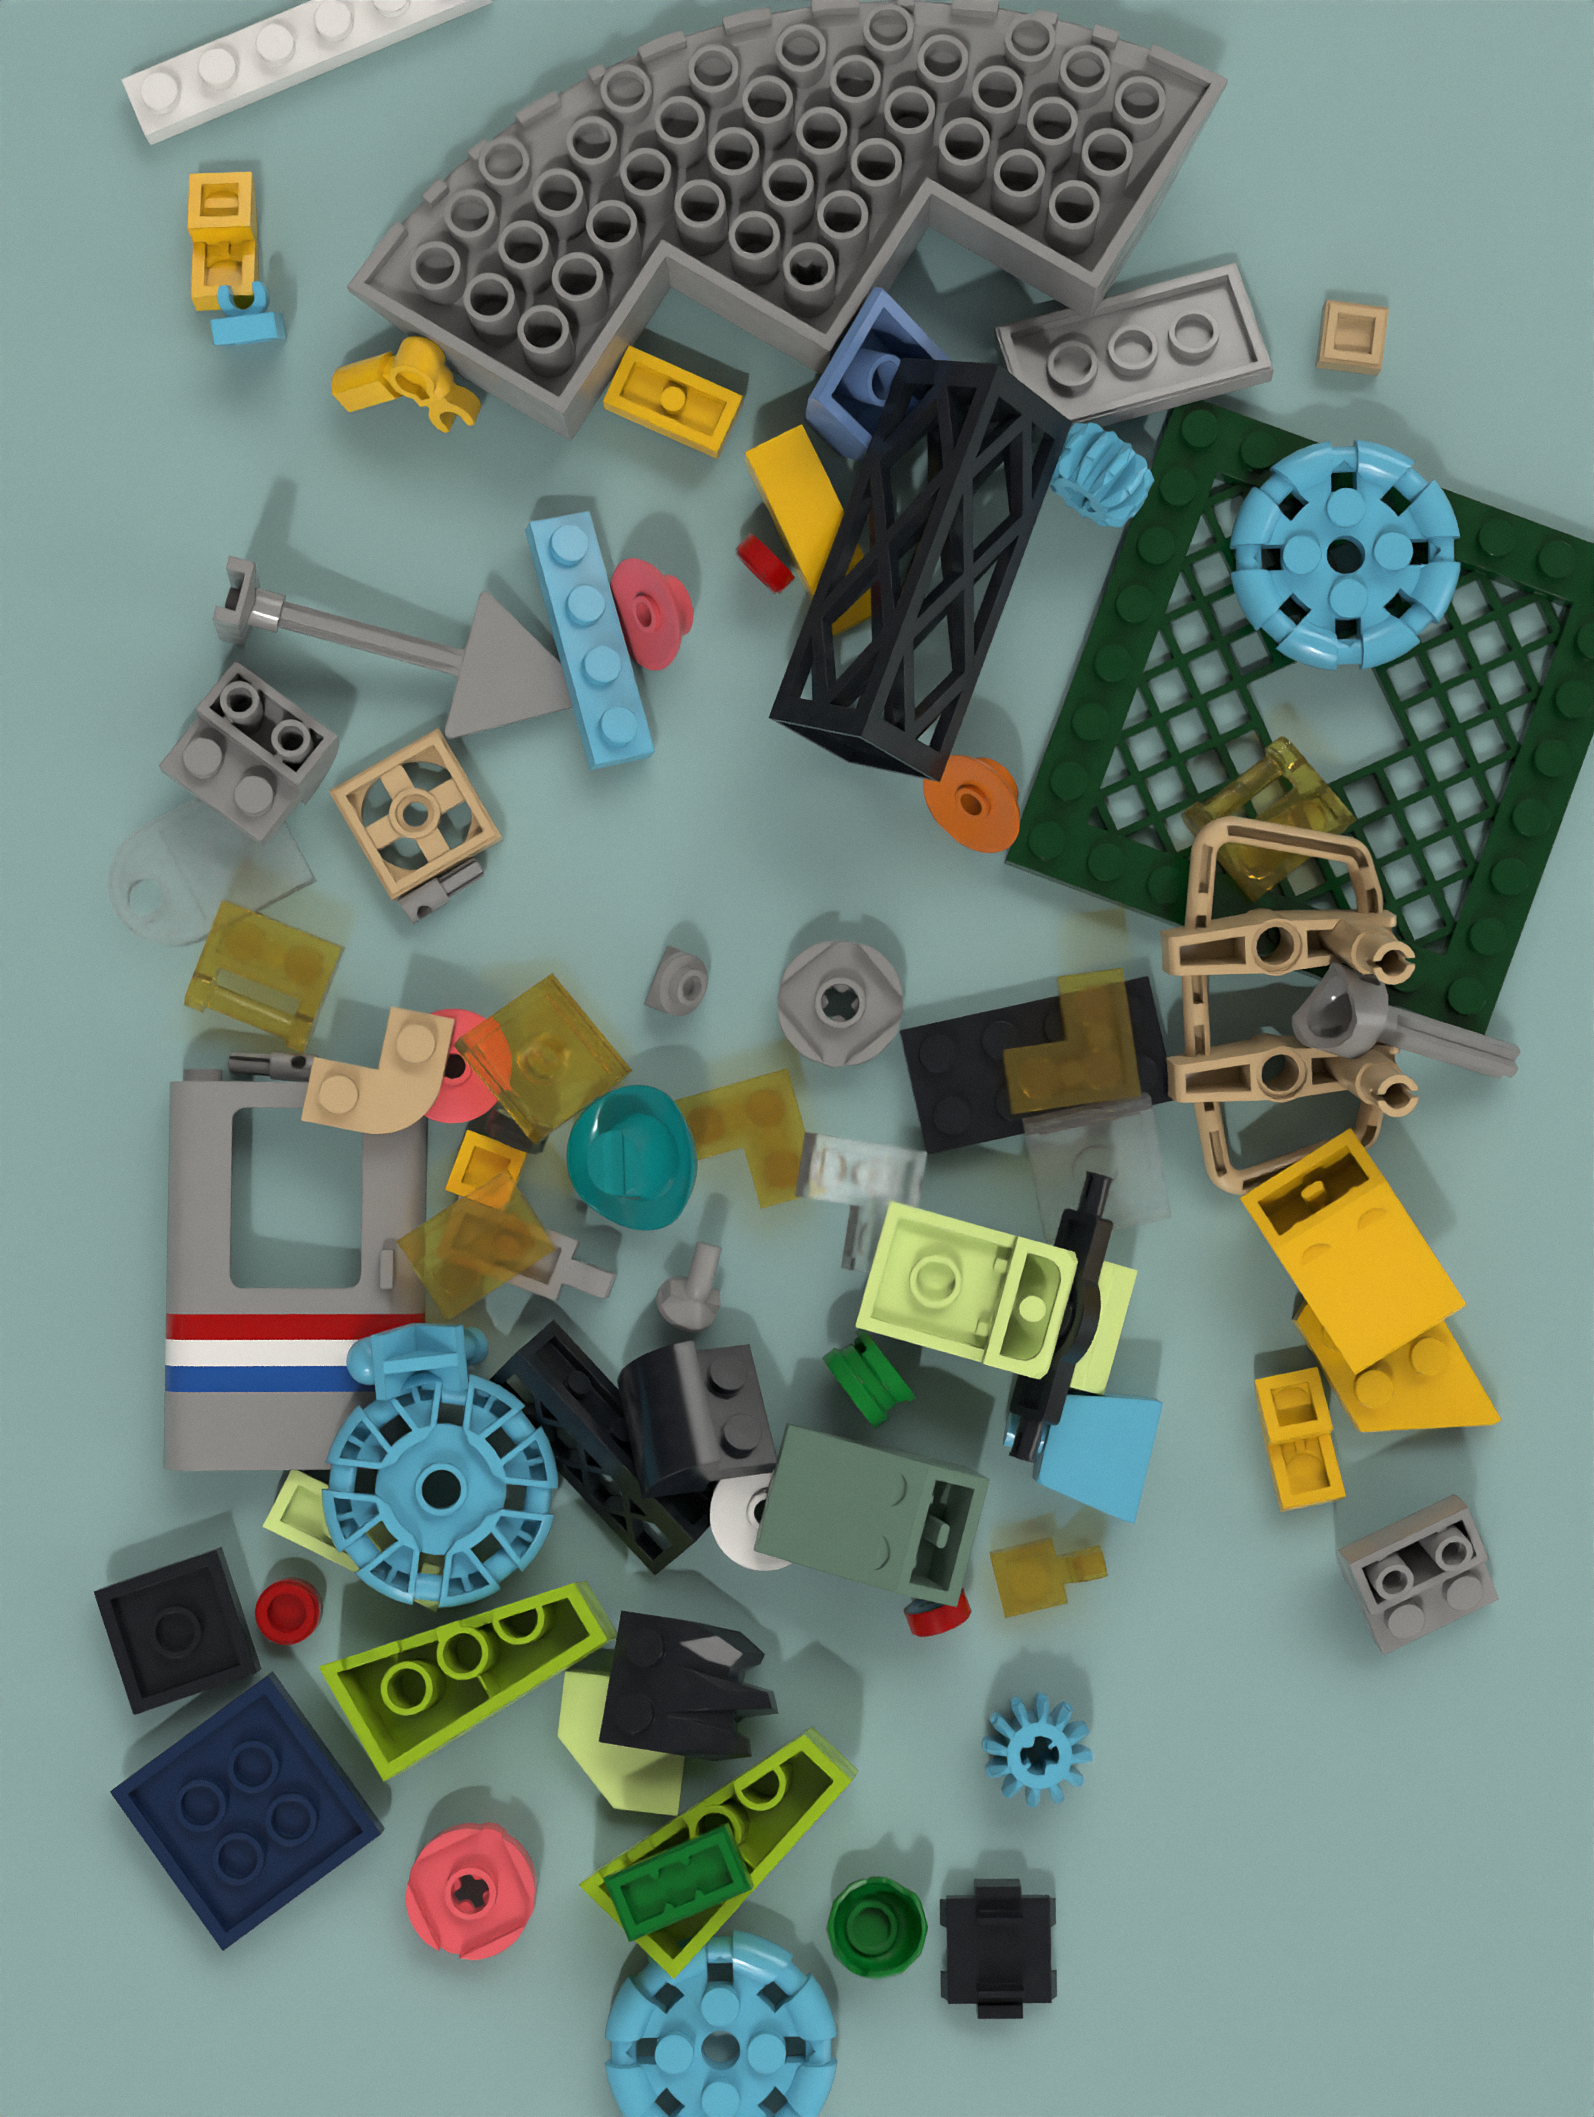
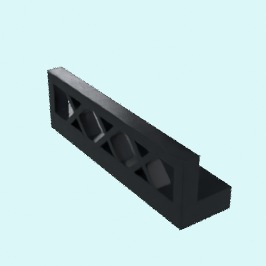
M555 1320L550 1322L518 1350L489 1379V1381L500 1385L515 1395L525 1404V1407L521 1409L535 1429L542 1426L549 1439L557 1471L654 1575H657L694 1544L711 1526L710 1505L714 1492L709 1486L706 1487L705 1491L642 1499L619 1389ZM514 1374L533 1393L534 1403L525 1402L507 1383ZM556 1427L568 1430L577 1440L578 1450L569 1449L557 1437ZM600 1474L610 1476L621 1488L622 1497L613 1496L601 1484ZM643 1521L655 1524L669 1539L671 1544L662 1550L644 1531Z

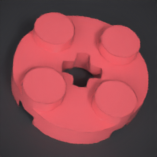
M462 1823L439 1832L425 1844L411 1868L405 1895L410 1921L424 1942L438 1951L441 1947L449 1953L460 1954L459 1958L468 1960H480L494 1956L507 1949L519 1938L533 1913L538 1885L535 1867L523 1845L517 1839L510 1836L497 1823ZM470 1874L475 1880L483 1879L488 1885V1888L482 1895L483 1905L475 1907L470 1899L462 1901L457 1899L455 1892L462 1886L461 1877Z

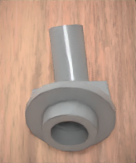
M697 1242L688 1277L674 1276L666 1279L658 1289L656 1297L658 1309L664 1319L675 1328L689 1333H699L706 1330L714 1321L721 1306L720 1290L712 1288L722 1250L721 1247Z

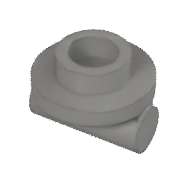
M667 946L644 1005L674 1016H684L695 1010L701 1003L708 984L707 970L702 960L695 955Z

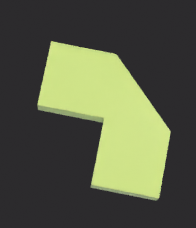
M568 1668L565 1671L557 1735L614 1809L678 1816L685 1756L599 1742L610 1672Z

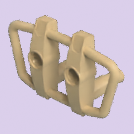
M1237 816L1217 818L1206 824L1199 831L1192 844L1185 926L1160 931L1162 970L1170 975L1182 976L1185 1053L1166 1057L1168 1096L1176 1102L1194 1103L1206 1172L1210 1180L1219 1189L1235 1195L1247 1194L1338 1135L1249 1168L1237 1170L1231 1165L1219 1102L1270 1100L1272 1102L1284 1103L1297 1097L1349 1090L1360 1099L1357 1118L1352 1131L1366 1151L1378 1139L1384 1113L1390 1117L1405 1116L1414 1110L1418 1103L1419 1097L1409 1092L1419 1091L1417 1084L1412 1078L1402 1074V1071L1395 1062V1054H1399L1400 1049L1376 1042L1365 1055L1355 1059L1337 1056L1304 1046L1295 1035L1277 1036L1276 1034L1262 1033L1247 1040L1210 1047L1207 975L1265 973L1267 975L1280 976L1294 970L1331 965V962H1336L1339 964L1345 963L1363 975L1374 974L1384 984L1396 985L1403 983L1411 976L1415 969V964L1408 962L1405 958H1415L1414 952L1408 945L1398 941L1393 935L1392 927L1397 926L1396 915L1388 910H1383L1382 890L1371 854L1361 841L1353 837ZM1233 842L1345 862L1356 895L1357 909L1273 911L1271 909L1257 908L1245 914L1211 920L1218 849L1224 843ZM1278 927L1281 937L1276 950L1271 954L1258 956L1256 946L1260 935L1269 928ZM1283 1054L1285 1056V1066L1281 1074L1275 1079L1262 1080L1261 1074L1265 1062L1272 1056Z

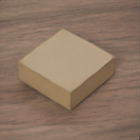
M1326 300L1322 309L1315 368L1377 376L1382 369L1389 308Z

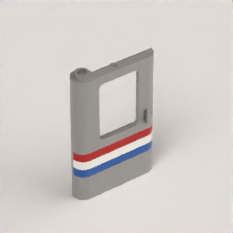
M183 1069V1081L170 1082L164 1469L177 1471L331 1470V1464L325 1462L338 1430L358 1405L364 1409L376 1400L375 1385L361 1384L354 1380L348 1372L346 1358L349 1349L358 1340L371 1337L373 1334L410 1323H425L427 1117L423 1116L408 1128L391 1134L363 1133L360 1281L355 1286L350 1288H242L235 1285L231 1280L233 1118L236 1112L242 1108H303L309 1082L222 1081V1070ZM399 1414L379 1431L392 1446L398 1439L412 1431V1429ZM358 1467V1469H372V1468Z

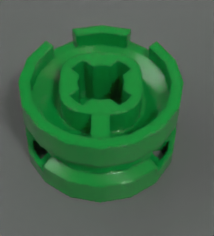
M859 1328L855 1331L858 1337L854 1340V1345L850 1343L842 1350L834 1347L822 1359L867 1420L877 1429L889 1420L887 1412L894 1408L897 1402L902 1403L904 1400H907L908 1403H911L917 1397L869 1333Z

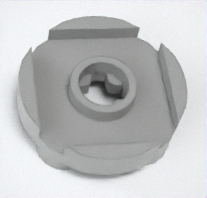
M836 940L814 944L796 956L783 974L777 995L778 1017L781 1029L794 1049L811 1061L831 1068L863 1064L879 1055L891 1043L897 1033L903 1013L900 979L890 962L870 946L849 941L836 942ZM834 987L839 993H844L851 989L856 994L857 999L851 1004L855 1015L851 1019L845 1021L840 1015L829 1019L824 1014L823 1010L829 1004L827 997L824 995L827 990Z

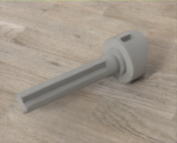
M1331 962L1328 971L1320 983L1292 1016L1295 1036L1304 1046L1345 1058L1355 1059L1365 1055L1376 1042L1498 1079H1501L1502 1076L1512 1078L1519 1069L1514 1061L1521 1052L1515 1044L1388 1005V993L1384 982L1377 979L1374 974L1363 975L1352 967L1336 962Z

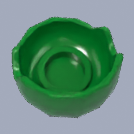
M871 1876L868 1879H859L849 1883L833 1900L826 1926L834 1957L853 1974L872 1980H881L903 1974L920 1957L928 1931L924 1909L917 1894L892 1879L883 1876Z

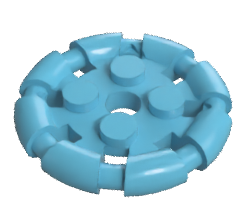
M1354 440L1353 446L1332 447L1331 441L1307 446L1284 457L1270 468L1272 476L1260 488H1251L1239 509L1232 529L1229 548L1236 549V571L1230 574L1234 592L1246 618L1256 631L1261 627L1279 644L1275 648L1276 650L1297 662L1318 669L1336 671L1337 665L1358 664L1359 669L1363 670L1380 666L1406 654L1420 643L1418 635L1431 622L1434 624L1439 623L1453 598L1459 579L1461 563L1455 562L1454 540L1460 538V533L1454 511L1444 491L1435 479L1429 484L1411 467L1416 461L1395 449L1375 442ZM1352 472L1353 489L1342 488L1336 492H1331L1332 473ZM1392 486L1411 502L1399 516L1380 500ZM1290 493L1304 505L1291 521L1278 507ZM1345 539L1353 542L1358 547L1361 554V562L1355 572L1341 574L1331 568L1327 561V549L1331 542ZM1428 542V564L1409 565L1413 555L1412 543ZM1281 548V570L1267 571L1262 569L1261 549ZM1397 593L1411 605L1399 619L1392 616L1383 607ZM1289 596L1297 605L1308 612L1297 625L1279 609ZM1356 619L1357 638L1337 639L1335 620Z
M417 1373L409 1377L400 1390L401 1392L412 1388V1392L389 1400H374L364 1409L358 1405L342 1424L330 1446L325 1462L331 1464L328 1489H322V1506L330 1537L338 1553L345 1550L359 1569L355 1574L379 1593L396 1601L409 1605L413 1604V1599L438 1601V1608L470 1604L487 1598L501 1590L502 1588L499 1586V1583L516 1569L520 1568L524 1572L541 1550L551 1530L555 1514L549 1513L552 1489H558V1472L549 1439L542 1426L535 1429L521 1410L525 1407V1404L515 1395L500 1385L476 1375L469 1374V1389L459 1392L443 1391L442 1379L432 1373ZM435 1383L434 1390L417 1389V1387L421 1388L426 1384ZM439 1403L463 1405L462 1426L452 1423H437ZM400 1414L412 1431L406 1433L391 1446L379 1430ZM500 1426L515 1444L501 1458L485 1440L486 1437ZM358 1467L378 1469L375 1479V1494L354 1492ZM437 1470L452 1472L460 1483V1493L457 1500L445 1508H435L429 1505L422 1496V1484L425 1478ZM506 1484L526 1486L523 1510L503 1509L506 1498ZM382 1520L388 1531L397 1540L380 1552L366 1532ZM492 1532L502 1545V1548L482 1563L471 1548ZM420 1552L432 1555H445L442 1575L417 1573Z
M733 1930V1936H712L675 1979L650 1955L647 1956L650 1963L637 1976L629 1974L613 2001L605 2030V2039L611 2041V2059L605 2062L607 2079L613 2097L624 2117H817L830 2094L836 2073L837 2059L831 2057V2039L837 2036L835 2019L829 2001L818 1981L811 1972L804 1975L791 1962L793 1954L764 1937L749 1932ZM692 1937L677 1941V1943L683 1948ZM708 1963H733V1982H708ZM772 1981L786 1993L776 2005L761 1991L765 1985L770 1984ZM667 1982L670 1985L676 1986L681 1991L668 2007L655 1995ZM715 2031H727L736 2037L740 2050L729 2061H714L704 2052L702 2044L705 2038ZM785 2037H801L804 2039L805 2055H786ZM640 2038H657L655 2056H637V2041ZM774 2087L787 2099V2103L776 2114L762 2102L772 2092ZM666 2088L681 2102L669 2116L655 2103L657 2097Z

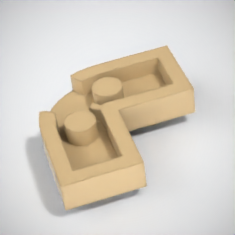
M391 1006L378 1069L314 1057L301 1121L368 1134H391L413 1125L434 1106L440 1095L456 1020Z

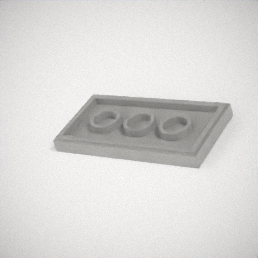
M1236 262L1105 297L1091 319L1068 307L994 327V340L1003 368L1072 422L1071 427L1075 422L1084 424L1089 422L1096 423L1103 427L1267 383L1272 380L1274 371Z

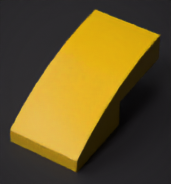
M252 172L189 174L187 229L193 242L191 299L196 311L221 310L217 300V292L219 286L223 285L231 286L235 305L240 309H247L254 302L252 282L259 281L258 225Z
M1318 1367L1255 1379L1253 1383L1259 1418L1280 1512L1343 1500L1346 1497L1330 1435L1333 1431V1425Z

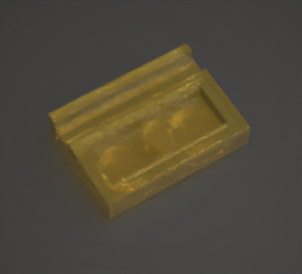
M507 1170L502 1171L396 1241L400 1249L407 1255L412 1263V1268L446 1321L455 1318L559 1249Z

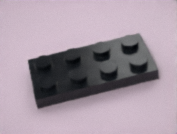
M1148 976L899 1031L926 1155L1174 1101L1168 1096L1167 1056Z

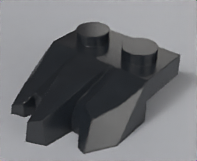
M621 1610L599 1742L709 1761L752 1757L750 1739L738 1732L737 1723L746 1717L779 1714L774 1691L743 1682L745 1672L761 1664L765 1654L740 1631L687 1620Z

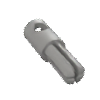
M471 858L441 878L437 879L434 877L398 901L411 922L415 924L450 902V897L484 877V870L475 858Z
M276 1051L272 1054L232 1052L229 1056L230 1060H228V1069L233 1074L270 1076L271 1080L309 1082L314 1057L319 1058V1055Z

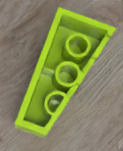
M586 1580L571 1583L318 1667L384 1782L409 1770L616 1639L617 1631Z
M811 1726L592 1872L579 1886L623 1929L603 1878L610 1873L729 1823L753 1881L754 1887L752 1890L635 1940L675 1979L846 1789L859 1770ZM692 1937L683 1948L677 1943V1941Z

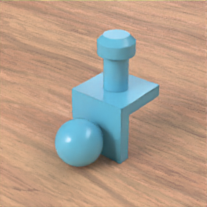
M410 1323L358 1340L348 1351L346 1365L348 1372L354 1380L364 1385H375L376 1400H389L412 1392V1388L401 1392L400 1390L408 1378L417 1373H432L442 1379L443 1391L461 1392L469 1389L467 1367L479 1364L485 1360L488 1354V1342L484 1333L473 1326L463 1328V1325ZM435 1383L426 1384L421 1388L417 1387V1389L434 1390Z

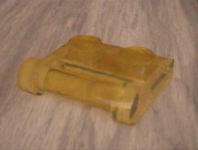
M1284 736L1278 737L1265 748L1266 756L1205 804L1195 802L1181 813L1186 827L1196 837L1206 824L1217 818L1232 815L1283 775L1295 787L1254 820L1341 835L1357 820L1294 744ZM1227 842L1218 849L1216 859L1250 900L1255 903L1312 858V856Z
M222 900L184 998V1006L202 1013L206 1008H209L286 1039L285 1046L304 1053L316 1029L319 1014L346 947L230 900ZM221 968L299 999L300 1003L295 1016L217 985V977Z

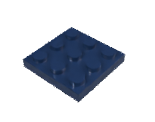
M273 1671L110 1791L222 1951L380 1836L385 1829Z

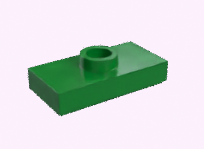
M729 1823L610 1873L603 1878L629 1942L752 1890L754 1887Z

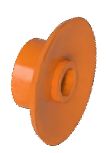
M950 755L940 782L923 779V793L929 811L936 822L958 843L983 853L1001 852L1014 843L1019 833L1021 820L1017 802L1018 788L1012 775L1000 763L985 757L973 758L966 755Z

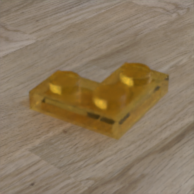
M1123 968L1057 977L1056 983L1065 1041L1005 1049L1002 1051L1011 1115L1142 1096Z
M787 1068L674 1100L692 1131L698 1161L744 1148L761 1209L822 1192Z

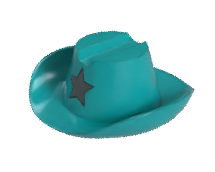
M628 1085L612 1090L584 1110L576 1120L568 1139L566 1160L570 1180L580 1198L594 1211L618 1225L641 1231L664 1228L679 1218L690 1199L695 1185L698 1157L695 1140L685 1117L674 1100L665 1092L647 1085Z

